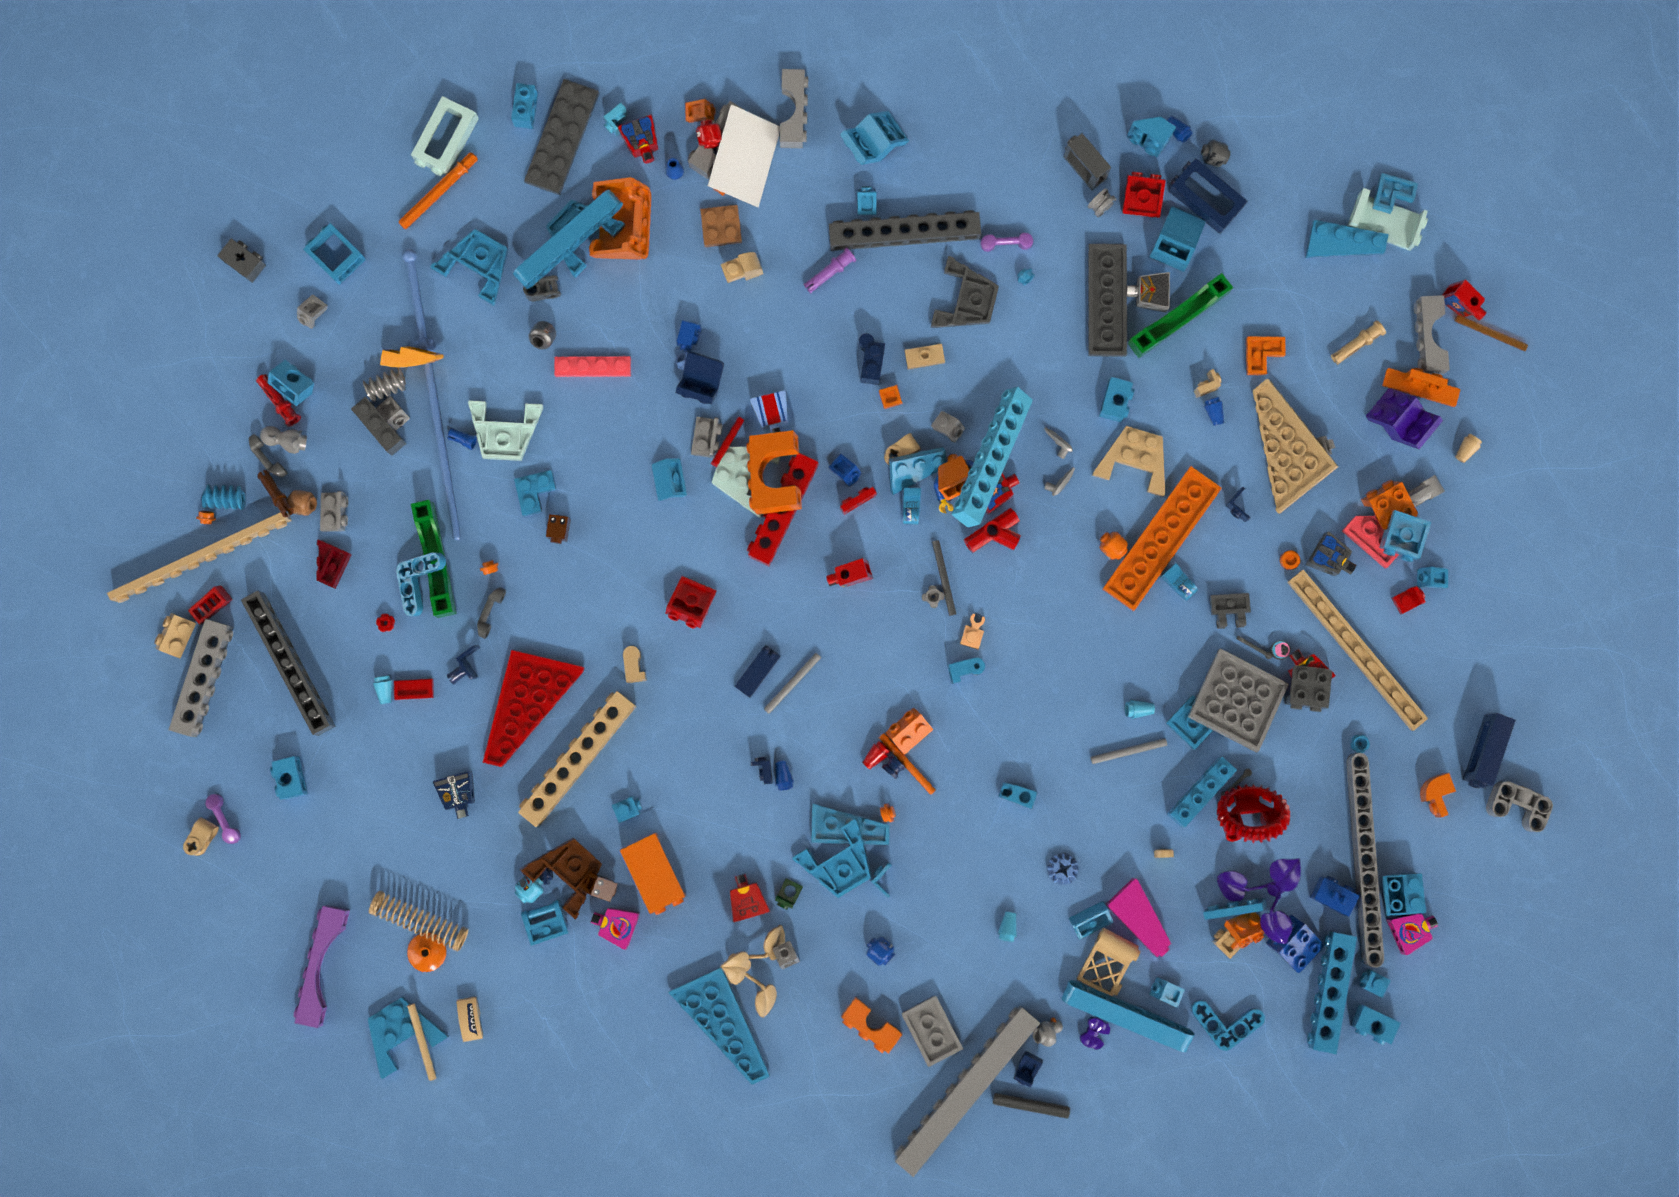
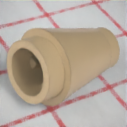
M1468 434L1467 437H1464L1455 458L1465 463L1481 448L1480 444L1482 441L1474 435Z

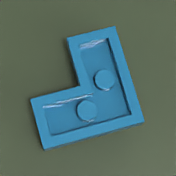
M1382 173L1379 177L1372 209L1391 214L1395 198L1412 203L1415 200L1418 183Z
M552 470L514 479L522 516L541 513L542 509L538 494L556 490Z

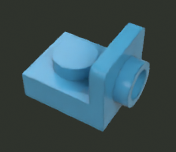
M862 186L861 189L857 190V215H876V190L872 189L871 186Z
M1437 567L1418 568L1417 587L1448 588V569Z
M631 796L613 804L612 808L618 822L621 823L640 815L642 806L638 798L635 799L634 796Z
M1367 969L1360 977V987L1383 998L1391 980L1373 970Z
M1156 977L1149 995L1174 1007H1178L1185 989Z

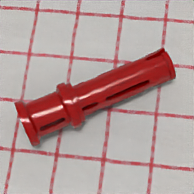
M266 374L260 375L256 382L276 407V413L280 414L286 421V426L291 427L298 423L301 419L300 414H296L291 407L292 404L286 401L277 390L267 383L268 377Z

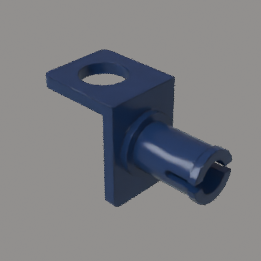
M479 645L470 647L456 658L460 666L447 674L448 679L452 678L449 680L452 684H456L457 681L466 675L470 680L478 678L466 658L480 648Z

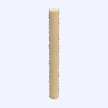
M415 1003L407 1005L428 1079L432 1081L437 1077Z

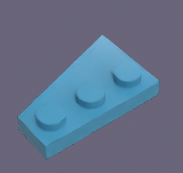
M940 447L890 458V492L894 495L904 488L936 473L939 466L946 463L945 449Z
M1253 898L1241 903L1234 901L1219 907V904L1207 906L1208 909H1205L1203 912L1204 919L1263 911L1267 906L1266 898Z

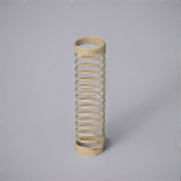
M378 891L369 907V914L375 916L380 914L381 919L385 917L386 921L391 920L392 924L397 922L398 926L403 924L404 929L407 927L409 931L414 929L415 934L419 932L421 936L426 934L427 939L430 937L432 941L437 939L438 944L443 941L444 946L449 944V948H453L457 952L463 946L468 934V928L464 926L461 928L454 944L451 946V941L458 928V924H456L450 939L445 944L446 936L453 923L450 922L444 937L439 942L440 934L445 927L447 919L444 920L438 935L433 939L441 917L438 918L432 933L428 936V931L435 919V914L432 916L426 931L422 934L423 926L430 912H427L422 926L416 932L417 924L423 915L424 909L421 910L414 927L410 929L418 907L415 908L410 922L404 927L405 920L413 905L409 906L404 920L399 924V919L405 910L407 902H404L398 918L393 922V917L400 906L401 899L398 900L392 916L387 920L388 913L395 902V897L392 898L386 914L381 917L390 895H387L384 900L385 893Z

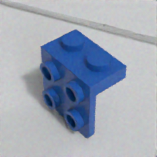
M1291 914L1289 917L1292 922V931L1288 942L1281 944L1269 938L1266 944L1281 955L1297 973H1301L1321 951L1324 944L1305 923Z

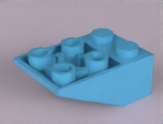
M1171 207L1149 257L1184 272L1191 260L1206 221Z

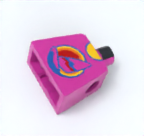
M608 908L605 915L594 912L590 923L601 926L598 933L600 937L626 950L630 944L640 913Z
M1422 913L1405 914L1386 919L1398 949L1403 955H1409L1432 940L1429 930L1438 926L1437 920L1433 915L1424 919Z

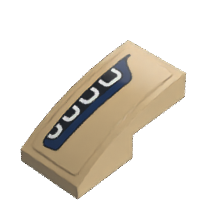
M477 998L458 999L456 1003L463 1042L483 1039Z

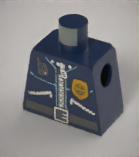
M472 771L433 781L444 809L451 810L455 808L457 819L468 817L466 805L475 803Z

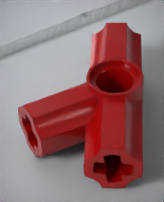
M1009 508L963 539L965 545L974 553L993 540L1014 551L1021 535L1009 530V528L1020 522L1018 515L1012 508ZM988 526H993L996 529L995 535H990L987 532Z

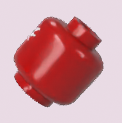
M712 120L701 121V125L696 128L697 140L700 146H704V149L719 146L718 143L722 140L719 124L712 123Z

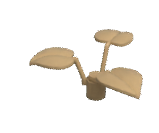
M781 925L773 928L765 937V954L748 955L743 951L737 954L733 953L721 965L730 983L737 985L746 976L760 986L761 991L756 995L755 1007L757 1013L762 1018L771 1011L777 997L776 988L771 984L765 987L746 972L751 967L749 959L767 958L768 956L770 960L776 959L773 948L785 943V932Z

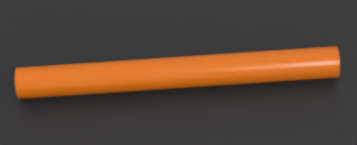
M883 733L879 739L930 795L933 794L936 789L888 736Z

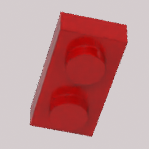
M865 487L858 492V496L854 498L850 496L843 500V505L840 506L842 513L845 515L876 497L877 492L874 487Z

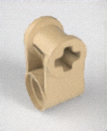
M909 433L887 448L884 460L889 465L891 453L897 454V457L917 453L921 448L912 434Z
M202 817L199 818L183 844L184 852L195 856L204 854L210 842L216 836L219 827Z

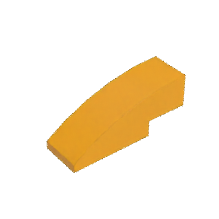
M404 346L400 348V351L393 349L382 350L380 365L389 367L425 365L443 359L444 354L412 346Z

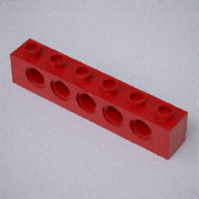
M799 453L796 457L792 456L788 464L790 470L788 474H783L780 483L782 484L781 487L797 486L801 490L802 501L819 466V462ZM795 471H802L804 476L801 479H796L793 477ZM797 510L786 511L785 513L774 512L764 514L763 517L766 519L763 525H758L755 532L757 537L754 542H750L747 548L749 558L770 567ZM773 521L779 524L778 529L774 531L768 528L769 523ZM764 538L771 541L770 546L762 547L760 545L761 540Z

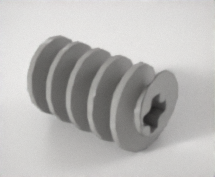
M400 367L397 368V374L393 370H390V376L383 372V379L376 375V381H373L369 377V384H366L363 380L365 391L373 402L376 401V395L379 399H383L384 394L389 397L391 391L397 394L398 388L402 392L405 391L406 381Z

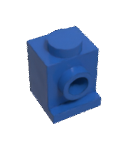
M682 320L676 341L680 350L691 352L693 346L697 345L699 340L697 332L701 333V325Z

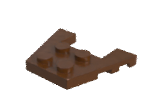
M571 838L524 865L519 870L534 882L547 867L550 868L575 891L562 905V908L576 919L582 904L586 900L587 893L583 889L590 872L598 874L602 863L576 839Z

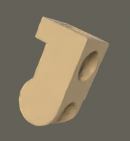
M628 646L623 651L627 683L647 681L646 673L640 670L641 652L635 646Z

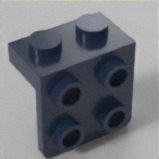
M689 352L686 357L682 379L677 385L675 393L680 394L684 398L699 400L703 404H712L718 394L724 363L711 357Z

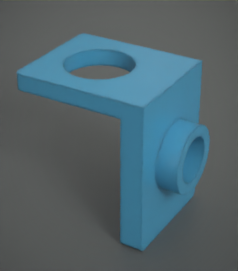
M889 862L884 868L879 866L873 873L875 877L871 880L887 898L890 895L876 882L892 866Z

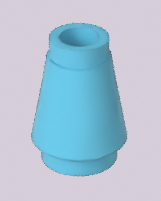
M390 675L374 677L373 685L380 704L391 703L392 680H390Z
M1130 700V702L1125 703V715L1131 719L1155 713L1154 703Z
M1005 912L997 933L999 934L998 939L1014 942V938L1017 937V914Z

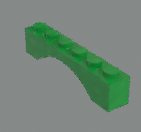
M1223 273L1219 274L1174 310L1133 336L1128 342L1129 347L1138 358L1142 357L1228 295L1233 286Z
M431 500L412 503L413 519L423 554L442 553L445 556L434 503ZM438 560L430 561L431 564L438 562ZM446 563L443 569L428 574L433 616L437 618L457 614Z

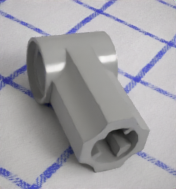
M1436 475L1409 491L1408 494L1414 506L1417 507L1424 501L1431 500L1445 492Z

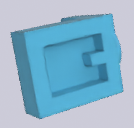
M622 103L604 116L606 122L604 126L610 133L614 132L616 136L620 132L615 124L622 123L628 115Z

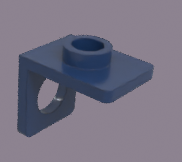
M1242 487L1226 504V507L1231 510L1230 513L1235 518H1240L1246 522L1251 517L1233 503L1244 491L1245 488Z

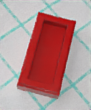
M433 679L394 681V700L434 698Z

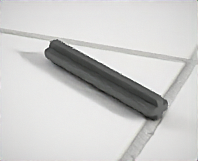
M994 1093L992 1102L997 1106L1066 1119L1070 1115V1107L999 1093Z

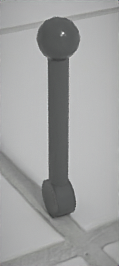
M1237 636V640L1262 653L1267 659L1273 657L1271 652H1266L1242 637Z
M1245 769L1244 774L1226 791L1230 792V789L1235 788L1244 778L1251 776L1252 771ZM1222 791L1220 795H1224L1226 791Z

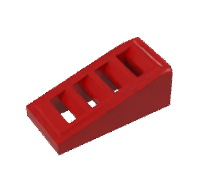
M221 585L214 586L188 611L197 623L202 625L205 619H210L230 603L232 598ZM211 598L216 603V606L211 602ZM204 603L209 607L210 611L204 606ZM198 608H200L201 611L205 614L204 616L200 614V612L197 610Z

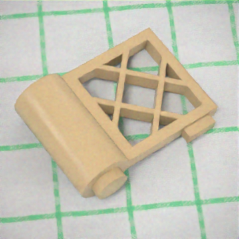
M1103 927L1077 976V980L1108 995L1113 996L1114 994L1117 996L1122 987L1119 983L1132 961H1136L1140 955L1139 946ZM1096 951L1103 953L1106 961L1095 964L1093 956ZM1118 961L1123 964L1121 971L1112 973L1109 963ZM1107 964L1110 974L1099 977L1096 967ZM1094 968L1097 976L1096 979L1087 980L1083 978L1086 970ZM1112 978L1113 986L1110 991L1102 988L1101 980Z

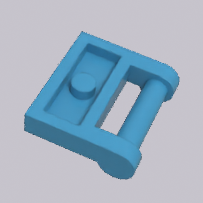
M559 900L529 912L527 910L521 912L531 946L569 933ZM553 911L556 913L554 918L531 924L530 919Z

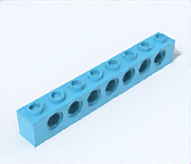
M1019 387L1007 389L1003 392L1000 404L995 410L994 418L989 424L987 434L983 438L980 450L975 456L974 464L969 470L967 480L961 488L960 496L954 504V510L951 515L966 527L980 525L1033 399Z

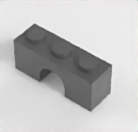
M364 397L351 408L391 456L406 445L405 441L390 426L367 397Z

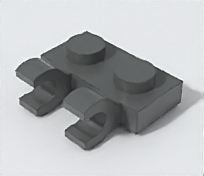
M1249 593L1209 596L1211 615H1217V629H1225L1227 627L1226 614H1236V628L1246 626L1245 613L1251 612Z

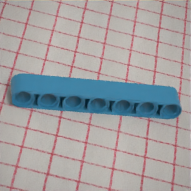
M610 189L606 190L519 265L513 275L526 289L531 288L621 209L623 203Z
M1069 980L1061 997L1062 1001L1070 1006L1180 1052H1187L1195 1035L1191 1029L1074 980Z

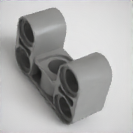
M1508 781L1497 782L1493 786L1486 804V812L1490 816L1504 817L1509 813L1511 805L1516 804L1523 807L1526 811L1522 820V826L1526 831L1541 832L1545 829L1553 809L1551 799L1529 788ZM1504 785L1508 790L1506 795H1503L1501 791ZM1540 800L1544 804L1542 810L1538 808V802ZM1497 803L1501 807L1499 813H1496L1494 809ZM1533 818L1537 821V826L1535 828L1531 826V821Z

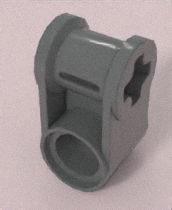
M547 276L541 278L531 287L537 288L535 294H529V289L523 286L526 298L529 301L535 302L560 297L561 292L558 291L557 286L558 277Z

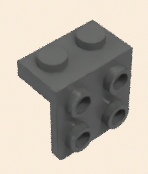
M1294 666L1290 696L1285 697V705H1291L1290 709L1296 710L1308 707L1310 708L1309 711L1321 712L1322 709L1329 708L1332 671L1323 668Z

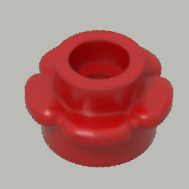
M387 613L381 614V617H378L376 620L378 630L381 632L391 631L395 625L394 617L389 616Z

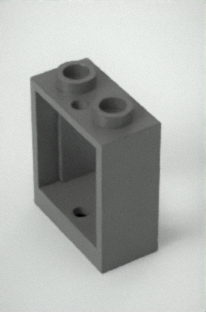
M1083 133L1078 137L1076 135L1071 137L1067 142L1068 145L1065 148L1063 157L1087 186L1093 190L1107 179L1111 166Z

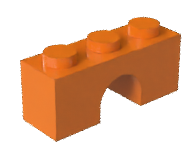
M855 996L841 1015V1018L844 1019L842 1023L850 1029L856 1028L859 1031L858 1035L865 1041L870 1039L874 1042L873 1047L879 1052L883 1053L885 1051L889 1054L903 1035L902 1032L887 1020L878 1029L870 1028L866 1024V1017L870 1013L871 1008Z

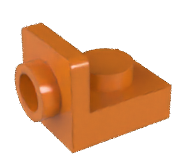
M706 99L685 103V118L688 123L714 120V104Z

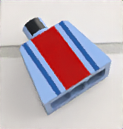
M785 390L750 399L751 406L762 430L770 429L771 433L782 432L781 426L788 424Z

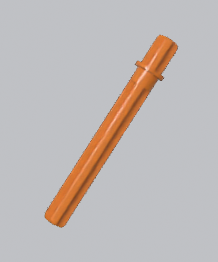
M470 152L460 162L457 161V165L399 220V224L404 229H408L463 174L468 173V170L478 161V158Z

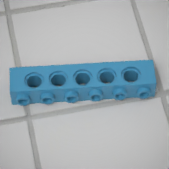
M1329 931V934L1325 937L1324 946H1326V951L1321 958L1322 974H1319L1317 980L1319 991L1314 997L1316 1008L1310 1020L1312 1031L1308 1033L1307 1044L1313 1050L1337 1055L1357 941L1355 936ZM1337 948H1340L1342 952L1339 958L1334 956V951ZM1336 967L1338 975L1332 978L1330 972L1332 968ZM1330 987L1335 989L1332 997L1327 995V990ZM1330 1006L1331 1014L1325 1017L1324 1009ZM1323 1026H1327L1328 1032L1325 1036H1321L1320 1030Z

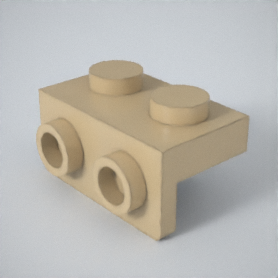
M173 613L170 616H166L162 625L164 629L155 639V648L161 652L181 658L196 623Z

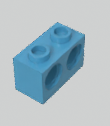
M516 83L511 117L515 127L534 128L538 91L535 85Z

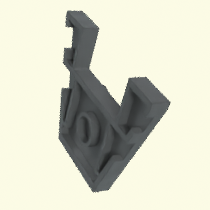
M948 256L944 274L963 278L954 314L935 309L931 328L990 324L999 286L979 273L977 274L970 270L966 265L957 262L953 257Z

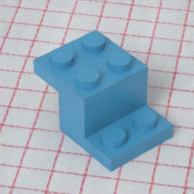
M889 111L870 113L855 128L846 129L840 134L844 144L850 148L854 158L861 165L879 162L895 147L904 146L909 142V139Z

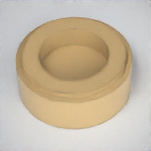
M1157 849L1154 851V858L1174 857L1173 849Z

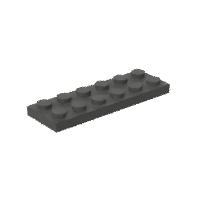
M563 79L524 179L526 184L557 195L561 194L598 99L599 91Z
M1127 244L1088 245V356H1127Z

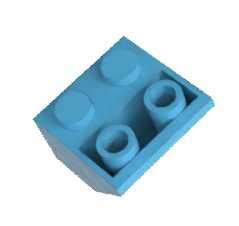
M1162 117L1136 120L1132 123L1127 137L1134 145L1144 148L1147 154L1158 157L1170 141L1176 127Z
M1422 873L1382 876L1386 916L1426 913Z

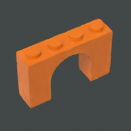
M791 430L749 436L747 452L750 454V461H748L747 466L751 474V479L748 480L752 496L749 498L750 508L756 514L802 509L801 490L797 486L771 488L766 486L763 480L764 469L772 459L799 454L798 435Z

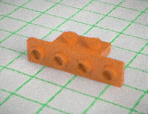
M1388 368L1382 383L1383 387L1451 407L1457 405L1460 389L1447 385L1448 379L1443 378L1442 375L1437 373L1428 374L1420 368L1410 369L1406 373Z

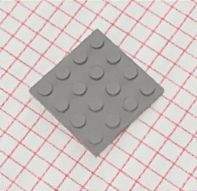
M1220 648L1215 655L1188 718L1257 753L1270 728L1288 683Z

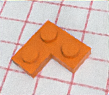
M1247 336L1246 375H1266L1267 357H1284L1286 355L1285 337Z

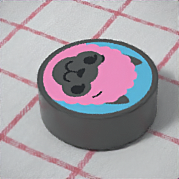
M1279 640L1271 645L1270 652L1273 658L1283 660L1290 655L1291 648L1287 642Z

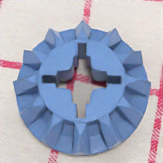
M1064 853L1053 856L1047 866L1050 879L1060 885L1070 884L1076 879L1079 871L1076 860ZM1059 861L1063 866L1070 865L1066 870L1067 877L1062 872L1055 873L1060 869Z

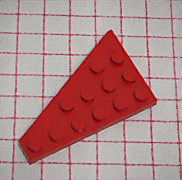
M511 650L483 763L503 767L582 675L585 667Z

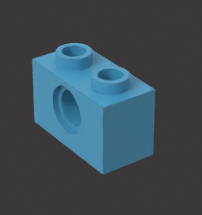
M286 360L269 372L267 383L295 406L303 402L313 392L314 382Z
M1114 377L1109 379L1099 417L1120 423L1124 418H1127L1130 407H1127L1128 400H1132L1135 389H1132V382ZM1113 397H1120L1122 404H1116L1113 401Z
M292 756L271 762L270 772L272 777L275 778L277 785L275 786V793L280 800L308 794L300 757ZM289 773L291 775V782L287 784L284 781V777Z
M1359 1004L1351 1022V1026L1356 1028V1033L1365 1037L1367 1034L1374 1036L1373 1041L1382 1045L1385 1042L1392 1045L1401 1024ZM1377 1021L1378 1028L1372 1031L1371 1024Z

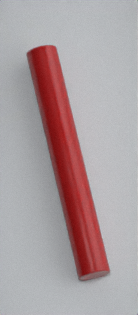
M738 417L717 451L711 462V465L714 467H718L744 422L743 418Z

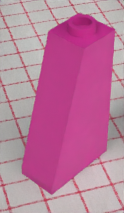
M1132 878L1105 905L1155 957L1159 955L1162 957L1169 951L1170 948L1168 946L1171 942L1139 881L1136 878Z

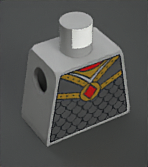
M1170 272L1139 276L1137 286L1127 285V297H1136L1137 307L1167 312L1170 307Z

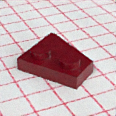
M318 539L319 557H317L316 562L318 566L316 581L336 589L352 554Z

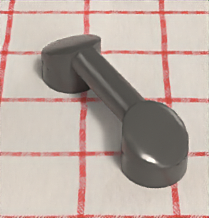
M255 433L249 437V445L254 455L270 473L279 477L286 476L288 473L279 462L273 465L260 450L264 443Z
M499 587L488 596L477 623L479 637L486 639L489 635L491 625L486 623L494 602L502 603L506 589Z

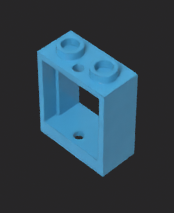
M331 223L328 226L322 227L319 234L314 239H310L303 249L338 285L366 260ZM335 234L353 253L332 272L314 252Z

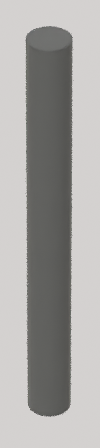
M937 540L933 541L932 545L949 616L956 615V609L940 542Z

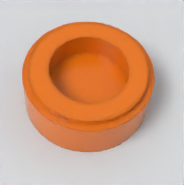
M1286 551L1280 557V564L1286 570H1293L1300 564V556L1295 551Z

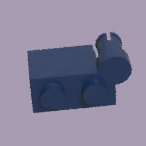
M864 333L859 338L860 348L865 352L860 383L879 385L885 343L874 342L871 334Z

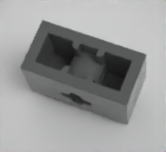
M231 238L217 256L253 283L266 266L261 261L263 257L255 251L250 253L247 250L248 246L240 240L236 242Z

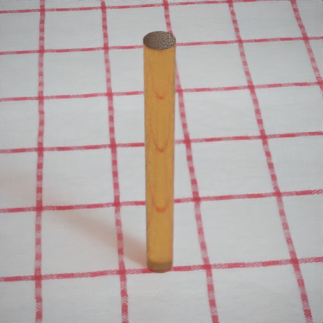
M1457 315L1455 318V322L1524 352L1528 347L1526 343L1463 316Z

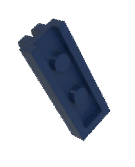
M765 645L734 687L751 698L781 656Z

